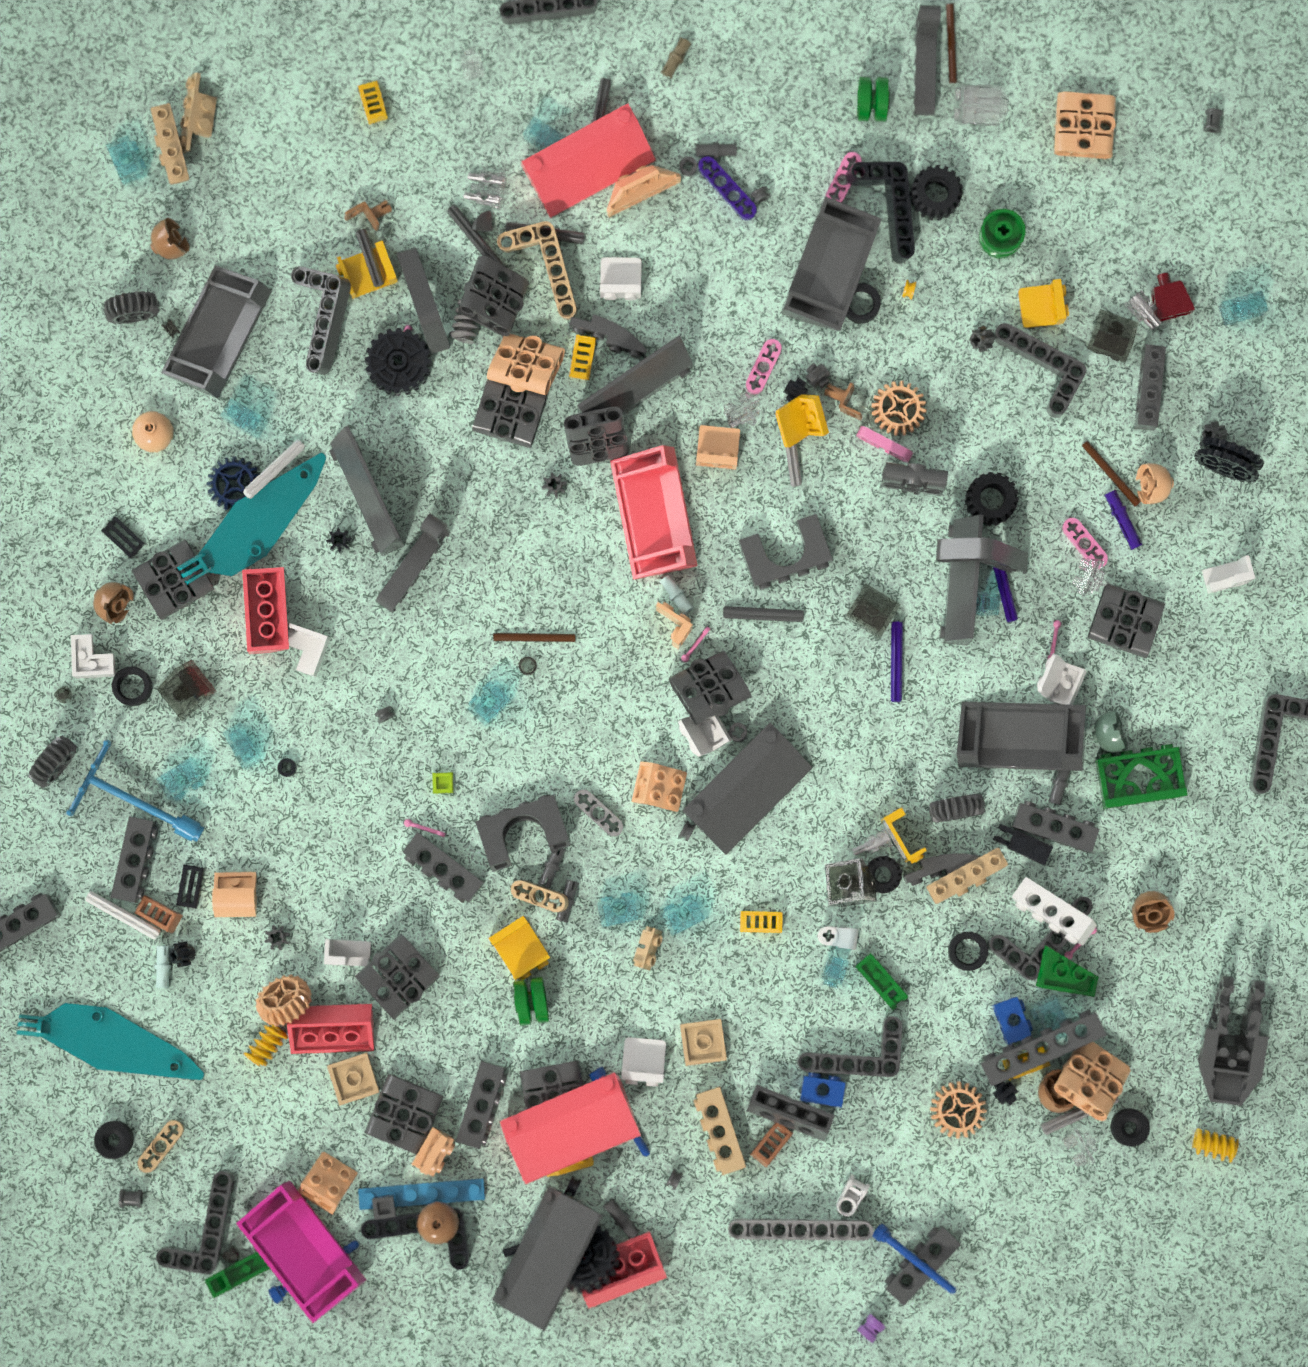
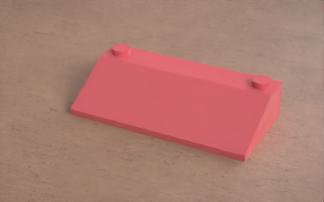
M627 103L521 162V166L548 215L552 218L614 184L623 175H630L636 172L638 168L644 165L647 166L656 161L637 118Z
M662 445L611 460L633 579L671 573L698 566L675 448Z
M615 1072L500 1121L505 1139L525 1184L641 1136L622 1081Z

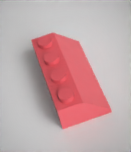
M284 567L242 570L247 652L249 654H264L288 650L289 638Z
M372 1004L309 1006L310 1008L305 1009V1014H301L299 1019L292 1020V1024L287 1022L291 1054L374 1051Z
M650 1232L617 1244V1251L620 1254V1257L617 1258V1261L620 1263L619 1267L614 1269L617 1274L615 1277L611 1276L609 1278L610 1283L608 1285L604 1283L601 1290L598 1291L595 1288L590 1294L587 1291H583L582 1295L588 1308L667 1278Z

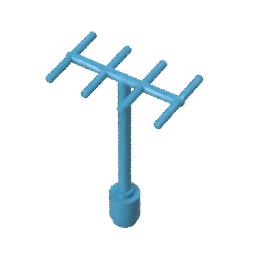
M105 740L66 814L68 816L75 815V811L91 783L173 825L172 828L175 829V834L191 842L192 840L197 842L205 828L201 826V823L184 814L181 818L178 816L176 818L94 776L108 748L112 745L109 740Z

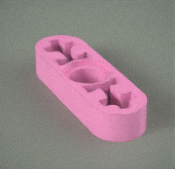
M850 152L845 155L826 193V197L832 198L829 195H834L837 188L841 189L838 194L840 200L836 201L843 203L851 184L841 185L838 182V177L846 175L849 165L847 159L855 158L856 163L862 162L859 154Z
M769 339L764 343L746 381V389L750 394L757 395L763 391L781 353L779 341ZM772 344H775V349L778 351L772 352L770 357L771 359H774V361L772 362L769 358H767V354L769 352L767 346H772ZM760 362L769 364L770 368L767 372L759 371L758 364ZM754 372L759 376L765 377L764 380L760 378L758 385L761 387H756L755 390L751 389L752 385L749 384L750 382H755L757 375H753Z
M861 426L856 434L859 439L876 448L881 447L885 449L886 453L905 463H909L913 452L867 427Z
M1067 519L1062 526L1066 537L1091 567L1100 569L1105 566L1108 561L1105 551L1078 519ZM1068 523H1070L1071 525L1075 523L1077 525L1075 530L1078 532V534L1080 533V531H1082L1084 534H1081L1075 540L1073 538L1076 536L1075 532H1069L1067 530V528L1069 527ZM1087 538L1090 541V547L1088 549L1081 548L1079 545L1080 539ZM1094 546L1097 550H1094L1093 552L1097 556L1101 555L1103 557L1101 559L1102 564H1100L1099 562L1095 564L1093 562L1095 557L1092 553L1089 556L1086 554L1087 552L1091 551Z

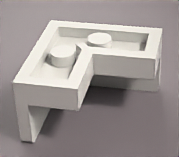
M1249 555L1243 556L1235 562L1202 570L1208 594L1248 584L1255 579Z
M289 623V646L303 651L296 670L316 677L330 638Z
M92 634L71 635L73 677L80 679L114 677L116 675L114 654L94 655Z
M325 939L324 964L366 966L370 963L371 942Z

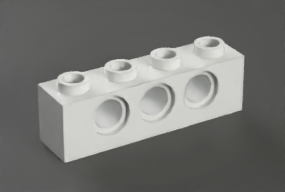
M1025 877L1012 895L1016 902L1015 906L1023 912L1028 910L1032 913L1031 916L1040 923L1045 921L1049 924L1048 927L1057 934L1062 932L1066 935L1065 939L1074 945L1079 943L1083 946L1097 927L1093 919ZM1035 899H1041L1038 905H1032ZM1051 910H1057L1056 915L1049 916ZM1074 920V924L1071 927H1065L1068 921Z

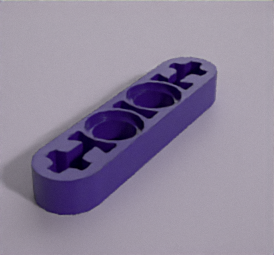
M709 156L701 158L698 169L703 177L743 220L753 219L756 216L757 209L752 200L715 159ZM704 162H706L707 164L712 163L711 169L714 172L716 171V169L719 170L712 176V178L709 177L712 175L711 171L709 169H703ZM722 176L727 182L724 186H718L715 183V179ZM736 191L739 193L740 198L737 201H731L728 194ZM745 199L746 201L743 202V205L746 208L751 207L752 214L749 215L748 213H746L744 215V208L741 205H739V207L737 208L736 205L740 204L742 200Z

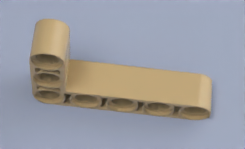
M543 221L500 234L497 244L506 253L540 244L558 312L565 320L575 317L577 307L554 226L548 221ZM543 227L551 228L552 232L549 236L544 237L541 235ZM525 232L532 234V238L528 242L521 240V236ZM509 237L512 239V245L505 248L502 246V240ZM548 247H556L557 253L554 256H548L546 254ZM554 266L562 268V273L559 276L551 274ZM561 285L568 288L564 296L557 294V288ZM571 305L573 312L570 315H564L562 313L564 306Z

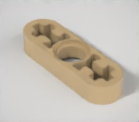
M517 880L511 885V893L517 899L553 912H562L568 907L569 901L567 896L526 880ZM522 886L523 889L531 891L530 893H520L517 887ZM538 890L544 893V899L541 902L535 899V893ZM549 899H559L562 905L557 907L556 903L548 901Z
M169 1121L140 1156L138 1168L142 1172L149 1173L154 1171L183 1135L184 1126L180 1121ZM178 1125L177 1130L179 1133L172 1134L169 1139H172L173 1142L170 1143L162 1134L164 1133L167 1136L171 1131L169 1126ZM163 1140L166 1143L167 1148L164 1152L156 1150L155 1145L157 1141ZM151 1149V1151L155 1155L160 1156V1158L157 1160V1158L154 1157L151 1161V1164L153 1166L144 1168L143 1166L145 1163L143 1162V1159H149L152 1154L149 1153Z

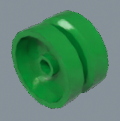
M859 76L857 121L868 122L871 117V109H873L875 121L886 122L890 101L888 77H877L873 90L871 78Z
M997 209L989 213L984 219L978 234L981 248L989 256L997 259L1008 258L1014 255L1023 243L1026 234L1025 223L1021 216L1009 209Z
M543 977L531 979V992H528L525 980L513 981L514 1004L520 1026L531 1025L532 1011L535 1012L538 1023L549 1022Z

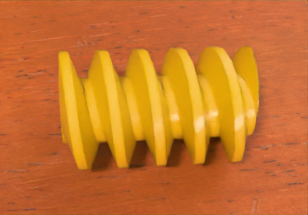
M273 1024L271 1027L264 1025L267 1032H259L262 1039L254 1038L256 1047L249 1045L251 1053L244 1052L243 1054L256 1065L267 1066L268 1063L265 1058L272 1059L271 1052H278L275 1045H283L280 1038L288 1039L287 1033L280 1027H275Z
M1197 1128L1194 1133L1192 1149L1196 1148L1197 1155L1200 1154L1201 1150H1204L1205 1157L1212 1152V1159H1215L1220 1154L1221 1161H1224L1225 1157L1228 1156L1229 1163H1232L1237 1154L1239 1139L1235 1141L1232 1136H1229L1227 1139L1224 1134L1218 1137L1216 1132H1213L1210 1136L1209 1130H1205L1202 1133L1201 1128Z

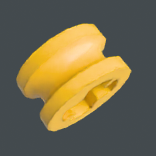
M906 280L903 298L908 296L912 300L916 286L915 281L910 283L909 280Z

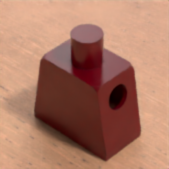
M1168 272L1157 275L1159 286L1154 287L1151 291L1153 313L1162 322L1192 314L1195 307L1183 282L1179 280L1171 283Z

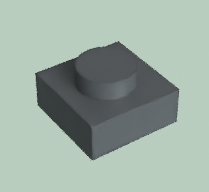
M394 1195L372 1198L375 1220L396 1217Z

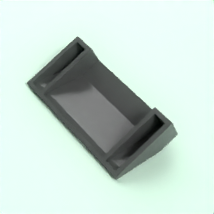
M825 196L780 314L798 321L840 332L882 218Z
M215 265L161 373L218 399L272 290L259 280Z
M677 336L577 405L578 414L608 407H619L623 415H625L678 377L683 379L692 372L690 369L693 367V363L682 338Z
M346 426L330 443L332 449L329 452L333 461L338 460L374 538L371 544L375 552H380L384 556L404 547V544L368 470L355 437L349 426Z
M984 515L955 519L952 525L948 526V537L982 538ZM949 562L944 626H940L939 638H943V644L967 646L974 639L980 562Z
M962 702L957 744L958 767L1083 771L1086 705Z
M769 723L682 812L727 855L813 767Z
M548 1186L492 1300L504 1309L545 1331L603 1215L569 1194Z

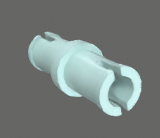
M671 574L660 581L670 595L669 599L675 602L682 614L685 615L694 608L683 594L684 590L678 587Z
M156 946L157 964L154 965V969H156V988H169V969H171V965H169L170 946Z

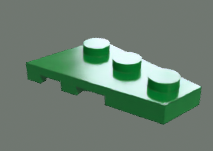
M1045 946L1036 986L1095 997L1099 977L1050 947Z

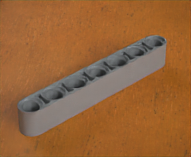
M733 1219L728 1224V1232L734 1239L864 1241L870 1239L873 1235V1227L866 1220ZM735 1223H740L743 1226L742 1233L734 1234L731 1230L732 1226ZM757 1223L764 1226L763 1233L759 1235L753 1233L752 1230L753 1226ZM776 1224H783L785 1226L783 1234L777 1235L774 1233L773 1229ZM798 1224L806 1226V1231L802 1235H797L794 1231ZM819 1224H824L827 1227L824 1235L816 1234L815 1230ZM844 1224L848 1227L847 1233L842 1236L838 1235L837 1227ZM863 1224L867 1225L869 1228L868 1233L864 1236L859 1235L858 1227Z

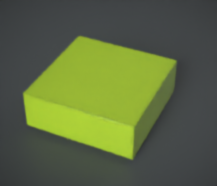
M453 772L432 773L433 794L454 793Z

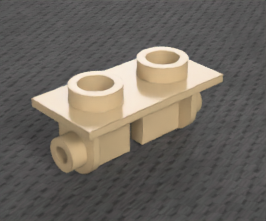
M646 926L645 930H642L639 943L645 945V948L637 947L633 966L649 971L656 962L655 953L663 939L661 930Z

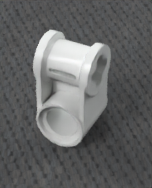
M823 927L818 932V940L824 945L856 950L859 929ZM827 930H830L829 933L833 934V938H830L827 942L826 938L823 937V933H827Z
M854 1175L849 1177L836 1203L837 1211L844 1216L854 1214L870 1187L868 1183L864 1184L855 1179ZM845 1200L850 1201L852 1206L848 1212L841 1210V1203Z

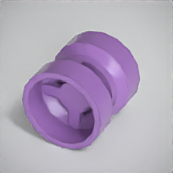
M869 1314L866 1318V1323L860 1325L857 1331L871 1343H874L878 1333L883 1332L886 1326L872 1314Z

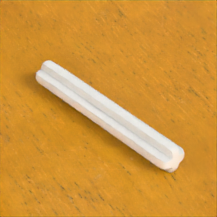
M296 440L244 489V495L249 499L253 498L304 450V444L300 440Z
M92 891L86 896L85 900L150 938H158L161 931L155 926Z

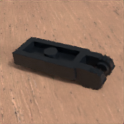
M999 824L998 828L1000 831L1009 833L1012 837L1008 842L1000 836H994L993 840L1045 866L1053 846L1021 831Z

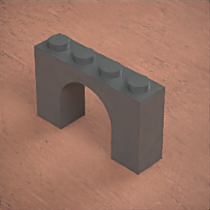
M817 514L799 519L796 522L803 541L804 553L801 559L793 565L779 566L772 563L765 554L759 534L739 540L738 543L754 589L759 587L760 590L771 587L773 582L778 581L781 584L791 580L790 576L798 574V577L810 574L809 570L817 568L819 571L829 567V563H832L833 559Z
M543 795L534 802H523L519 804V807L513 809L506 808L499 811L496 815H485L478 821H475L492 872L512 866L505 845V838L508 830L514 824L521 821H532L543 828L551 852L571 846L554 795Z

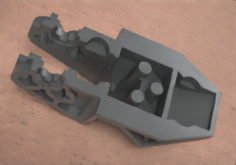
M1221 975L1211 1018L1206 1026L1204 1041L1197 1060L1210 1102L1242 1106L1263 1076L1269 1040L1267 1035L1259 1031L1262 1017L1261 1001L1265 997V982L1252 980L1240 1024V1035H1229L1227 1030L1228 1015L1231 1011L1229 1001L1231 992L1234 993L1235 985L1232 976Z

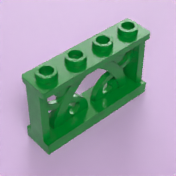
M1167 744L1162 745L1160 750L1154 751L1153 747L1140 749L1141 753L1133 754L1132 750L1120 752L1121 756L1113 757L1112 753L1100 755V759L1095 760L1103 809L1188 796L1179 747ZM1155 756L1153 762L1143 757ZM1162 756H1169L1173 760V766L1167 772H1164L1162 769L1167 766L1168 761L1162 764L1160 762ZM1132 759L1125 767L1121 762L1122 760ZM1109 764L1117 765V771L1111 770L1113 775L1119 776L1117 780L1111 779L1106 775L1105 769ZM1138 764L1148 768L1157 775L1148 782L1146 794H1142L1140 788L1135 783L1126 781L1129 773ZM1173 772L1176 773L1178 789L1174 788L1168 777ZM1160 779L1162 782L1157 783L1160 785V789L1154 790L1152 784ZM1106 782L1115 784L1113 799H1109ZM1123 785L1131 786L1133 788V793L1127 794V787L1123 788Z

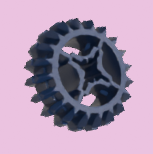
M233 456L232 462L226 457V464L223 465L221 461H218L217 464L220 468L212 467L211 469L215 474H208V477L213 480L207 482V486L213 487L208 490V493L214 494L211 497L212 501L218 500V507L224 504L226 511L229 510L230 505L232 508L235 502L245 497L243 493L245 489L243 486L244 476L248 473L252 482L260 475L255 474L258 469L257 467H252L251 461L245 464L243 457L239 460V463L236 456ZM230 469H241L240 472L237 471V473L234 475H228L225 473ZM220 478L226 482L223 495L220 494L218 487ZM228 479L231 481L237 480V483L242 489H240L239 487L232 488V485L230 484ZM236 492L244 495L239 499H228L229 496Z

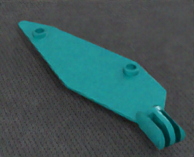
M319 453L266 484L253 498L249 499L245 496L235 502L199 554L177 567L180 571L196 562V565L181 573L183 578L199 569L201 570L185 580L186 584H190L208 572L234 576L267 556L317 485L326 461V455ZM301 471L306 473L305 478L300 476Z
M64 1003L46 1016L19 1014L20 1019L35 1020L38 1023L18 1022V1027L37 1029V1031L17 1030L16 1035L42 1037L98 1070L190 1080H202L204 1078V1072L183 1051L107 1007ZM174 1063L178 1064L176 1071L171 1070V1065Z

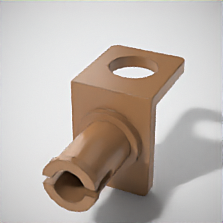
M386 200L373 208L368 207L364 201L346 211L344 219L348 221L363 212L374 230L377 231L379 229L377 219L392 212L390 205H387L388 202Z
M850 382L848 388L843 390L829 383L824 395L840 401L839 409L841 412L862 420L860 412L847 407L855 389L854 384Z

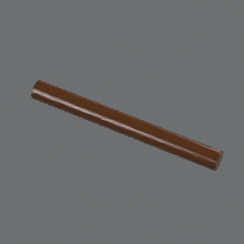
M946 4L949 84L957 83L954 4Z
M1087 440L1082 445L1084 450L1136 507L1141 501Z
M493 633V641L575 642V634Z

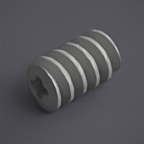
M457 307L456 313L458 315L454 316V320L457 323L452 324L454 331L450 332V336L460 342L474 344L475 342L470 340V337H476V334L471 330L478 329V326L473 324L474 321L461 314Z

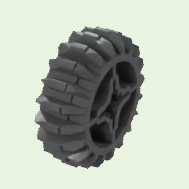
M136 291L122 293L105 301L104 315L106 320L113 324H129L144 321L158 315L159 301L157 296L151 292Z
M63 735L57 737L34 761L29 771V778L33 783L42 788L49 786L67 768L76 753L77 746Z
M981 794L947 798L932 802L929 805V813L932 821L935 823L974 817L985 812V801Z

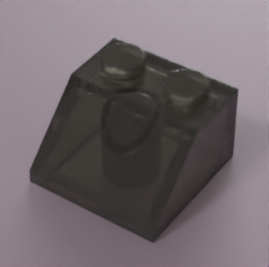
M1100 309L1087 349L1096 354L1106 355L1115 361L1126 362L1134 344L1138 322Z
M865 584L845 619L880 639L901 604Z
M193 660L175 668L157 689L181 721L208 702L217 692Z
M863 858L825 864L829 906L846 907L877 901L875 880Z

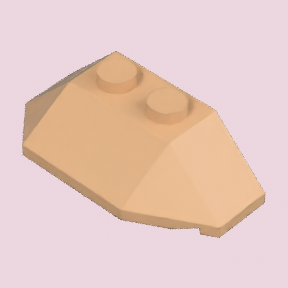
M644 165L630 176L628 174L623 175L615 183L607 207L608 217L680 183V174L658 166L650 165L647 167Z

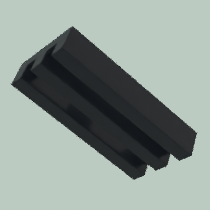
M114 516L113 520L108 522L107 526L101 531L132 559L145 543ZM117 523L136 542H138L139 545L136 547L113 525ZM110 528L133 549L131 553L108 532Z
M183 865L176 902L177 906L197 909L205 868ZM189 869L191 870L186 902H182L187 870ZM199 871L193 904H190L195 872Z

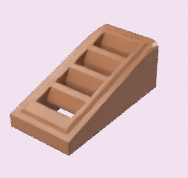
M146 895L143 896L135 911V914L169 933H174L183 916ZM148 903H151L152 905L147 914L143 913ZM158 907L159 909L157 910L154 918H152V913L154 912L155 908ZM163 911H165L166 914L162 921H158Z
M774 1123L750 1155L764 1167H768L793 1135V1132L781 1124ZM774 1130H779L782 1134L785 1135V1138L782 1139L779 1135H777L774 1132ZM769 1137H774L780 1144L776 1145ZM766 1142L773 1149H775L774 1152H771L768 1148H766L764 1146V1143ZM761 1149L769 1156V1158H765L758 1151Z

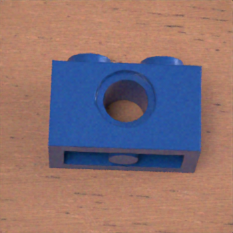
M1013 997L992 1005L1007 1045L1031 1036L1033 1027L1030 1020L1025 1019L1023 1012L1026 1011L1022 999L1019 1000L1018 997ZM1011 1014H1016L1019 1018V1022L1015 1026L1010 1025L1008 1021Z
M808 1072V1076H803L800 1101L842 1107L846 1082H842L841 1077L829 1075V1079L820 1078L821 1074ZM822 1083L827 1084L829 1088L828 1093L825 1095H819L817 1092V1087Z

